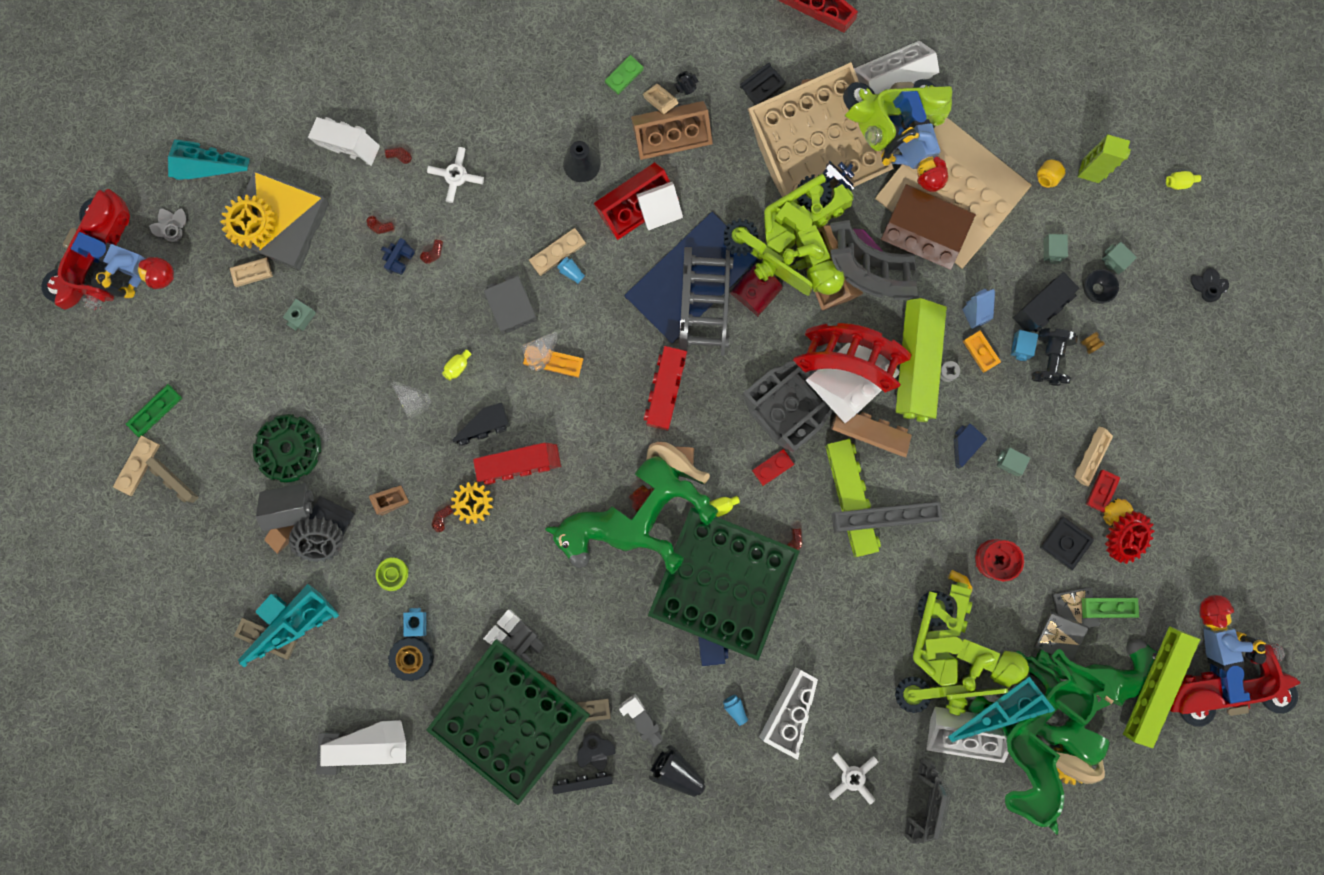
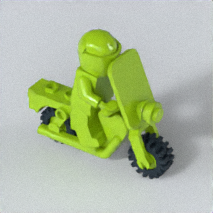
M813 174L811 178L806 176L805 180L802 179L797 189L765 208L764 230L766 245L758 239V232L756 226H753L754 223H748L747 219L741 221V218L737 222L733 220L732 224L728 223L727 229L725 228L724 245L733 255L737 253V256H740V254L746 256L747 252H749L756 258L761 259L762 263H757L754 270L760 280L766 281L769 276L773 277L775 274L807 296L810 295L812 289L814 292H820L825 295L835 294L844 284V273L837 270L833 261H830L831 257L817 227H823L828 223V220L833 217L838 218L844 213V210L851 207L853 194L842 184L833 189V200L829 203L832 188H830V183H827L823 174L817 177ZM795 240L798 247L796 251L790 249L795 244ZM795 257H803L802 260L796 261L795 264L791 265ZM809 268L807 270V278L795 271L796 269L799 271Z
M957 582L956 585L952 584L950 596L954 598L957 604L956 618H952L953 603L949 596L943 592L929 591L918 602L917 609L922 622L913 653V660L941 686L929 687L922 678L915 676L903 679L896 688L895 697L897 704L906 712H922L928 707L932 698L947 697L949 704H946V708L949 709V713L960 716L961 713L966 712L964 708L968 703L965 697L1008 693V688L1011 685L1020 684L1028 676V662L1021 654L1004 651L1000 656V653L964 638L962 641L957 637L960 636L961 632L965 633L968 621H964L966 613L970 614L973 603L969 602L972 590L968 589L969 585ZM947 624V627L951 629L928 632L929 625L942 626ZM951 654H957V658L972 664L969 669V675H965L962 678L963 685H955L958 681V660ZM983 669L992 672L990 678L994 680L993 682L1005 687L975 690V679L980 676Z

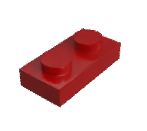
M783 449L753 469L752 472L760 484L764 486L795 464Z
M1100 470L1085 505L1104 513L1105 507L1109 505L1120 477L1108 471Z

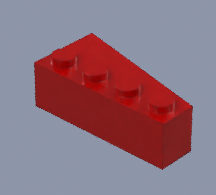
M778 0L843 33L857 19L858 11L845 0Z
M664 346L663 354H659L657 365L660 367L658 373L655 372L653 378L655 388L654 391H650L648 402H651L650 410L646 409L644 420L647 421L646 426L669 431L687 351Z
M546 442L473 459L477 482H484V485L494 484L498 479L507 481L514 479V476L520 475V477L532 475L534 472L543 473L550 471V469L561 467L557 445Z

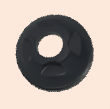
M1095 270L1084 281V293L1094 303H1108L1117 296L1119 281L1108 270ZM1094 284H1100L1103 287L1101 294H1096L1093 291Z

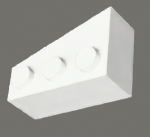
M317 117L308 136L318 146L337 153L350 154V158L355 160L357 157H360L370 166H372L380 147L379 144L365 133L366 130L360 126H355L354 128L342 121L336 123L327 117L325 119Z

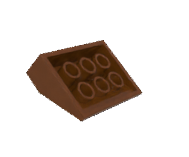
M906 184L886 225L881 240L951 270L976 214Z

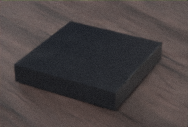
M1061 517L1040 548L1072 571L1095 539L1065 517Z

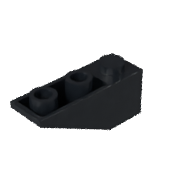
M502 402L483 408L452 439L453 442L463 446L469 444L470 439L477 438L481 440L489 437V433L496 432V434L507 431L510 423Z

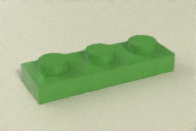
M1081 598L1083 618H1139L1138 598Z

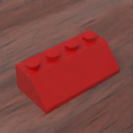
M654 162L593 204L612 234L619 240L645 222L637 194L670 183V180L665 170Z

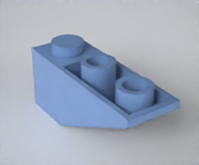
M983 289L966 302L967 305L962 310L971 329L988 323L993 319L994 289L990 291Z

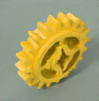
M245 195V200L238 196L237 203L231 200L232 207L225 206L228 213H222L226 218L220 221V223L225 225L222 231L227 233L225 236L231 239L233 244L236 245L238 243L241 248L246 244L251 249L252 243L259 247L260 240L266 243L265 236L272 237L268 231L275 230L271 225L276 223V220L271 218L275 213L270 210L271 206L265 204L262 198L258 201L255 195L252 199ZM252 208L259 210L262 217L256 216L252 212ZM235 226L242 228L244 235L237 233Z

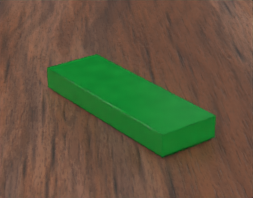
M167 384L126 425L140 438L168 413L182 397L171 385Z

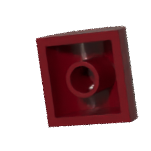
M754 264L730 291V294L759 317L783 287L775 276H769L766 281L760 280L755 274L756 264Z

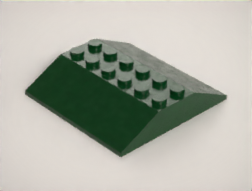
M691 507L674 548L675 553L683 557V562L673 574L666 569L648 616L759 661L800 550L718 517H715L709 525H705L700 520L697 509Z
M495 639L426 731L515 804L519 805L590 716V713L502 642Z

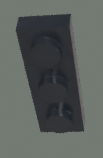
M602 771L595 773V777L588 778L587 775L576 776V780L568 781V778L558 779L556 784L552 786L553 795L613 784L612 774Z

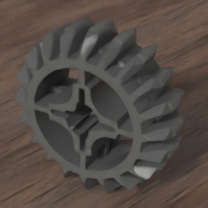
M316 516L314 519L307 517L305 521L300 520L298 524H294L289 535V546L291 552L295 553V557H301V561L307 559L309 563L311 561L318 563L321 560L326 562L327 559L332 560L334 556H338L339 551L343 547L344 537L341 528H338L337 523L333 524L331 519L325 521L324 517L322 519H317Z

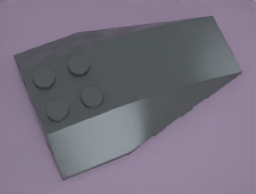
M837 343L833 352H838L843 347ZM827 345L817 349L815 352H825ZM794 361L770 370L742 393L750 415L776 444L792 452L796 451L816 434L833 412L830 406L806 381L817 370L805 373Z
M921 758L917 778L931 786L924 820L908 816L904 836L913 844L936 840L943 836L952 796L950 788L935 765L924 758Z

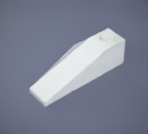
M401 720L380 721L372 726L357 730V732L320 745V766L406 763V740Z

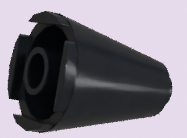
M576 141L571 145L564 157V171L573 181H591L600 170L599 156L585 142Z
M672 745L667 746L666 748L669 750L666 753L662 751L652 765L650 771L653 772V775H649V779L692 797L701 795L705 789V780Z

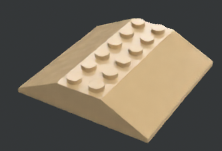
M848 63L748 108L758 146L773 182L782 197L797 189L802 179L805 180L806 176L811 178L813 174H815V177L822 174L829 161L840 171L842 169L838 164L841 161L845 165L853 164L851 171L855 175L852 178L847 174L845 175L854 184L853 187L894 169L892 163L887 166L882 163L881 155L885 149L875 151L871 148L863 136L859 124L845 117L849 109L843 100L844 91L850 84L859 82L852 63ZM835 177L829 182L830 188H832L831 197L833 195V187L839 182Z
M946 118L943 124L933 128L940 148L938 157L945 161L948 168L949 177L945 187L936 192L927 191L917 182L919 178L917 168L912 169L909 166L901 165L875 199L893 213L905 185L908 184L975 213L976 216L955 261V264L963 269L1032 185L950 119Z

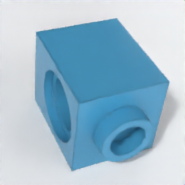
M1022 330L1016 332L1011 355L1016 356L1015 359L1020 361H1027V359L1032 358L1035 354L1038 334Z
M409 608V612L403 613L404 636H426V612H421V608ZM414 616L420 621L419 626L416 628L411 625V619Z

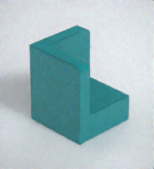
M270 594L256 610V613L270 625L288 604L277 594Z

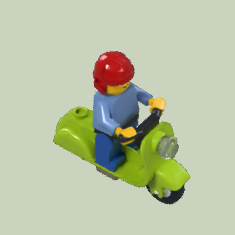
M920 79L914 83L897 82L889 90L885 89L881 93L875 94L864 83L855 82L850 84L843 94L844 103L849 109L845 117L859 124L860 130L871 148L875 151L885 149L881 155L883 165L887 166L892 162L893 164L909 166L912 169L917 168L919 177L917 182L923 189L930 192L943 189L949 177L948 168L945 161L938 157L940 148L932 125L939 126L948 117L952 108V87H936L932 82ZM897 148H899V150H900V152L902 153V155H900V154H894V155H893V152H894Z

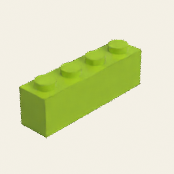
M1107 134L1082 159L1078 177L1100 183L1104 178L1106 179L1110 173L1114 172L1117 166H1120L1124 160L1128 159L1131 151L1128 148L1130 141Z

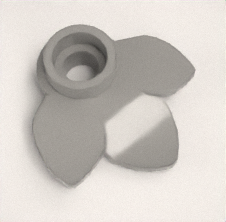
M181 208L174 214L168 210L160 209L158 223L151 224L149 226L150 230L157 237H164L169 242H177L183 235L182 228L187 221L186 214ZM175 230L176 234L171 236V232Z

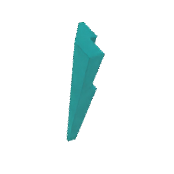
M307 584L238 659L239 664L246 667L250 661L258 657L261 659L265 656V653L289 644L305 635L306 631L316 626H322L323 622L331 618H337L339 616L338 612L321 593Z
M1029 676L950 734L948 738L951 742H955L1050 713L1055 709Z

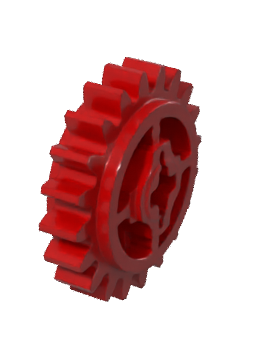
M1132 511L1131 514L1126 512L1125 517L1119 516L1118 522L1113 521L1114 526L1109 528L1111 532L1106 535L1109 541L1105 543L1108 546L1106 551L1110 553L1109 556L1125 564L1128 561L1133 563L1135 557L1140 559V554L1146 553L1145 549L1151 546L1149 544L1150 540L1154 539L1151 537V534L1155 532V530L1151 529L1154 525L1150 522L1151 519L1140 512Z

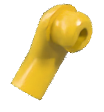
M951 570L948 579L969 585L968 589H973L967 576Z

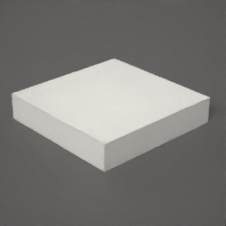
M672 182L637 194L648 230L683 218Z

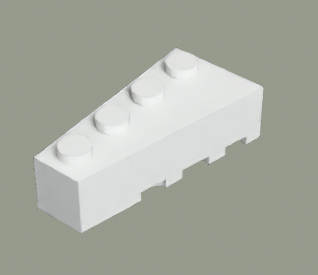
M795 667L759 738L798 760L799 749L803 741V733L808 721L810 705H812L818 679Z

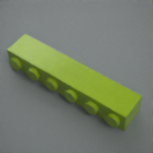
M847 439L827 444L825 448L842 512L871 509L869 499H865L864 491H866L864 480H861L859 476L861 467L854 457V454H856L854 443ZM875 528L847 531L854 558L879 552L881 544L879 537L875 536Z
M1169 626L1123 732L1124 736L1135 743L1154 748L1198 647L1199 638Z

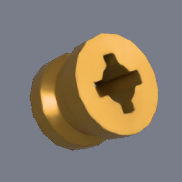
M1098 332L1093 333L1080 342L1086 346L1088 354L1105 345L1104 341L1099 339Z

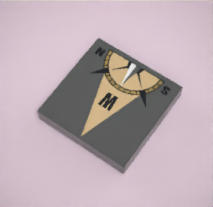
M1091 587L1052 594L1056 614L1084 624L1088 628L1100 626L1099 618H1083L1081 598H1094Z
M1050 611L1034 646L1050 654L1061 649L1065 656L1072 661L1088 630V626Z

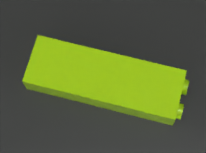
M922 298L906 301L902 346L912 356L909 361L900 364L899 383L901 385L898 387L896 413L902 414L903 418H916L918 422H928V419H936L947 307Z

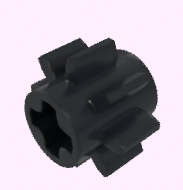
M684 71L676 76L677 83L674 86L681 94L688 95L696 90L695 83L699 81L695 74Z

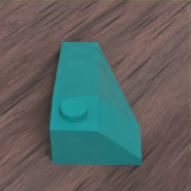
M174 139L168 155V177L178 180L247 171L250 163V158L230 152L222 155L217 152L216 148L210 147L209 150L199 148V143Z

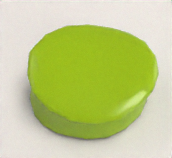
M390 557L379 564L375 576L381 588L387 591H396L406 583L409 571L407 565L402 560Z

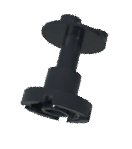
M1050 328L1039 330L1038 340L1047 343L1045 355L1049 356L1047 370L1033 372L1032 380L1036 382L1046 380L1049 381V385L1060 386L1061 383L1070 384L1071 377L1058 373L1060 358L1065 357L1066 346L1077 344L1078 335L1072 331L1057 328L1050 332Z

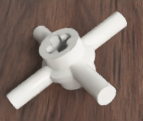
M458 147L455 164L449 165L446 169L428 166L427 169L429 174L445 177L446 182L449 184L446 202L449 203L454 201L457 186L462 185L465 181L482 185L484 183V177L467 174L466 169L462 166L466 151L462 147Z
M835 753L832 759L843 771L842 783L828 795L834 801L847 789L852 791L858 790L866 801L872 804L876 799L864 786L865 774L879 763L877 759L873 756L860 768L856 766L849 767L839 753ZM852 774L856 776L857 781L855 783L851 781L850 776Z

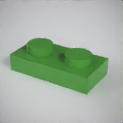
M630 55L605 80V83L619 95L644 70V67Z

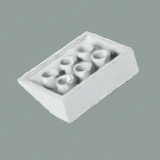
M847 343L837 353L847 354L851 343ZM858 345L854 356L868 361L872 350ZM879 354L875 365L887 372L890 361ZM897 368L893 375L894 378L897 377L900 372ZM818 369L806 380L844 423L854 417L882 391L868 379L839 369Z

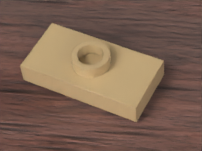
M659 84L654 85L643 94L644 98L662 114H665L678 104L677 99Z
M262 258L230 268L235 287L273 277L268 258Z

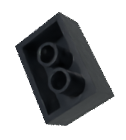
M1062 272L1012 318L1024 331H1034L1036 333L1048 324L1049 320L1056 316L1067 303H1070L1077 296L1075 292L1080 288Z

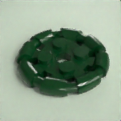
M294 414L279 415L274 417V420L263 424L256 434L255 444L253 443V458L255 463H258V469L261 473L273 481L277 479L282 483L298 481L303 475L307 476L311 473L319 461L317 458L322 450L321 438L315 432V426L304 417H294ZM292 424L296 425L294 430L290 429ZM278 426L280 430L274 432V428ZM308 434L309 438L305 440L303 435ZM265 439L269 440L268 447L263 446ZM285 443H290V451L287 453H283V445ZM307 450H311L310 457H305ZM267 456L270 459V461L268 462L265 461V458ZM299 464L300 469L295 471L293 466ZM278 466L283 467L282 472L277 471Z

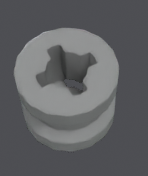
M948 361L941 366L940 379L944 382H951L960 374L959 365L953 361Z

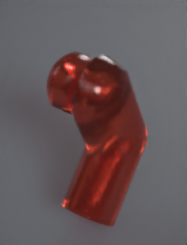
M403 147L385 149L387 159L396 157L403 164H408L412 160L411 154Z
M369 216L366 220L368 228L377 234L395 230L392 221L382 224L375 216Z
M435 239L432 250L422 252L420 259L426 264L439 259L443 241Z
M450 505L434 514L431 525L438 533L445 529L443 524L444 518L454 513Z
M792 529L793 539L786 545L800 550L803 546L802 529Z

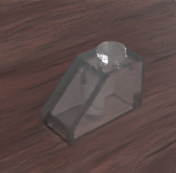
M557 332L521 346L531 370H542L550 362L559 340Z
M395 381L391 383L408 418L413 419L431 410L429 404L432 401L427 393L424 394L420 389Z

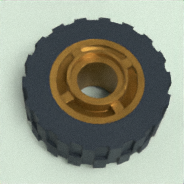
M414 636L406 637L396 642L388 655V666L391 668L390 671L396 675L395 677L403 681H414L424 677L431 670V666H433L434 655L429 643L425 642L422 638ZM408 654L414 655V664H410L407 661Z

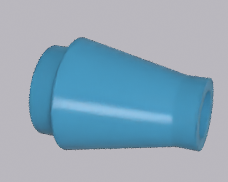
M566 257L557 267L560 270L559 273L575 281L577 284L585 277L572 258Z
M735 694L723 701L724 709L739 726L748 721L741 698H738Z

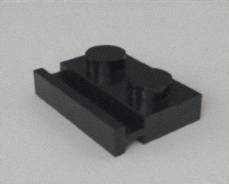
M767 63L742 82L740 88L745 91V94L754 105H757L784 87L786 82L771 67V64Z
M319 496V500L312 509L309 518L314 519L316 516L317 519L324 517L325 521L331 519L333 524L337 523L338 528H341L344 536L355 513Z

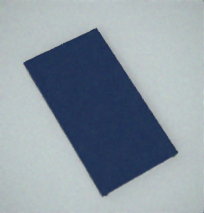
M713 212L701 221L624 295L670 343H673L680 337L684 247H692V255H695V257L725 259L726 256L724 230L725 228L727 229V226ZM730 251V257H733V269H730L729 288L759 259L747 252L746 256L743 254L737 256V253L733 255ZM695 265V267L691 266V271H695L696 274L725 275V266ZM694 281V283L690 284V292H694L697 295L722 296L724 294V283ZM693 302V304H689V314L700 317L714 303Z

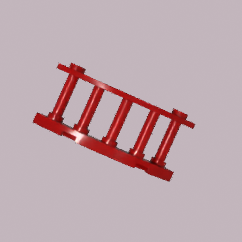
M838 323L837 326L822 324L807 329L805 335L812 342L807 353L794 357L793 361L805 373L817 369H839L857 374L868 379L886 393L900 387L901 384L893 375L897 365L909 361L912 354L895 340L890 341L882 337V333L859 325ZM851 343L847 354L833 352L836 344ZM828 344L825 352H815L818 346ZM858 345L872 350L868 361L854 356ZM879 354L890 361L887 372L875 365Z

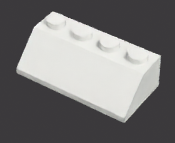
M921 41L912 43L854 68L858 81L868 85L875 94H879L885 89L889 90L897 82L914 83L920 79H930L933 75L940 73L936 52Z
M934 708L930 719L927 742L928 751L1002 763L1005 762L1009 754L1006 738L1001 728L951 742L948 736L977 714L965 712L958 716L949 713V709Z

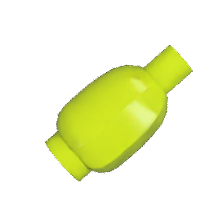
M1188 171L1174 172L1166 178V185L1175 190L1190 188L1193 183L1201 181V175H1193Z
M465 350L461 355L453 356L445 364L442 375L449 381L452 378H457L466 368L467 359L472 354Z
M738 496L732 498L720 497L710 501V504L718 509L716 517L729 513L733 505L740 503Z

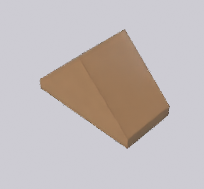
M402 486L369 496L376 514L381 516L409 503Z
M294 525L272 529L264 539L277 554L289 544V535Z

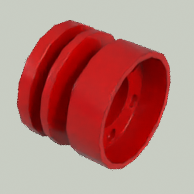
M1000 539L985 541L979 546L975 555V563L979 572L987 578L1002 582L1011 581L1018 577L1025 563L1024 554L1020 547L1013 542ZM995 556H1000L998 558L999 563H995Z

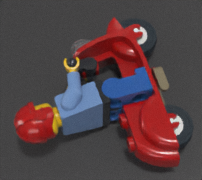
M98 190L94 198L88 199L81 206L79 212L81 223L78 229H70L63 242V247L67 250L60 262L59 268L46 274L41 284V290L48 300L64 310L75 306L82 296L85 295L86 298L82 299V301L86 302L84 306L96 311L97 308H102V302L113 301L114 296L133 298L135 295L134 287L137 288L141 281L146 282L147 286L152 289L168 287L174 279V271L171 264L164 259L158 257L146 259L139 254L116 246L125 227L129 223V209L124 200L112 190ZM101 261L107 264L105 267L106 271L98 273L91 280L92 286L85 285L84 279L92 262L99 263ZM117 270L132 277L128 282V287L118 289L111 284L109 276L113 275Z
M1221 595L1208 596L1200 604L1199 616L1202 618V623L1207 626L1203 630L1210 672H1203L1200 676L1185 675L1170 711L1179 712L1186 723L1198 727L1208 725L1214 719L1216 709L1233 707L1227 710V714L1234 716L1249 713L1250 704L1262 702L1268 710L1274 713L1284 714L1291 711L1298 702V691L1295 686L1301 682L1294 676L1282 672L1279 663L1282 662L1285 656L1284 649L1277 643L1269 645L1262 640L1246 636L1245 633L1237 632L1234 628L1229 627L1228 625L1232 622L1231 614L1234 613V607L1226 597ZM1241 652H1245L1246 658L1251 660L1252 663L1259 664L1261 672L1259 678L1243 680L1244 671L1241 667H1244Z

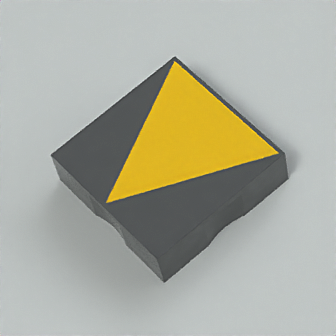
M254 170L242 199L245 200V195H248L251 199L255 195L258 201L262 198L265 204L271 206L270 210L275 213L271 218L276 220V223L271 224L275 230L268 231L272 237L265 236L266 243L260 240L259 247L252 243L251 249L246 244L243 248L238 243L236 245L233 244L231 239H228L226 236L224 239L233 246L254 254L267 256L277 263L300 271L310 249L313 235L321 224L329 202L323 196ZM252 208V212L256 216L262 217L259 210ZM235 226L237 233L244 235L242 228Z

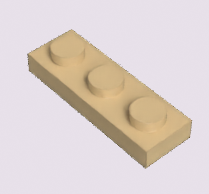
M574 228L529 259V262L539 276H541L586 245V242Z
M1098 427L1092 437L1089 448L1084 453L1080 466L1076 469L1075 478L1085 486L1089 487L1113 438V435L1106 428Z
M141 436L113 487L132 496L149 466L145 462L150 457H154L160 444Z

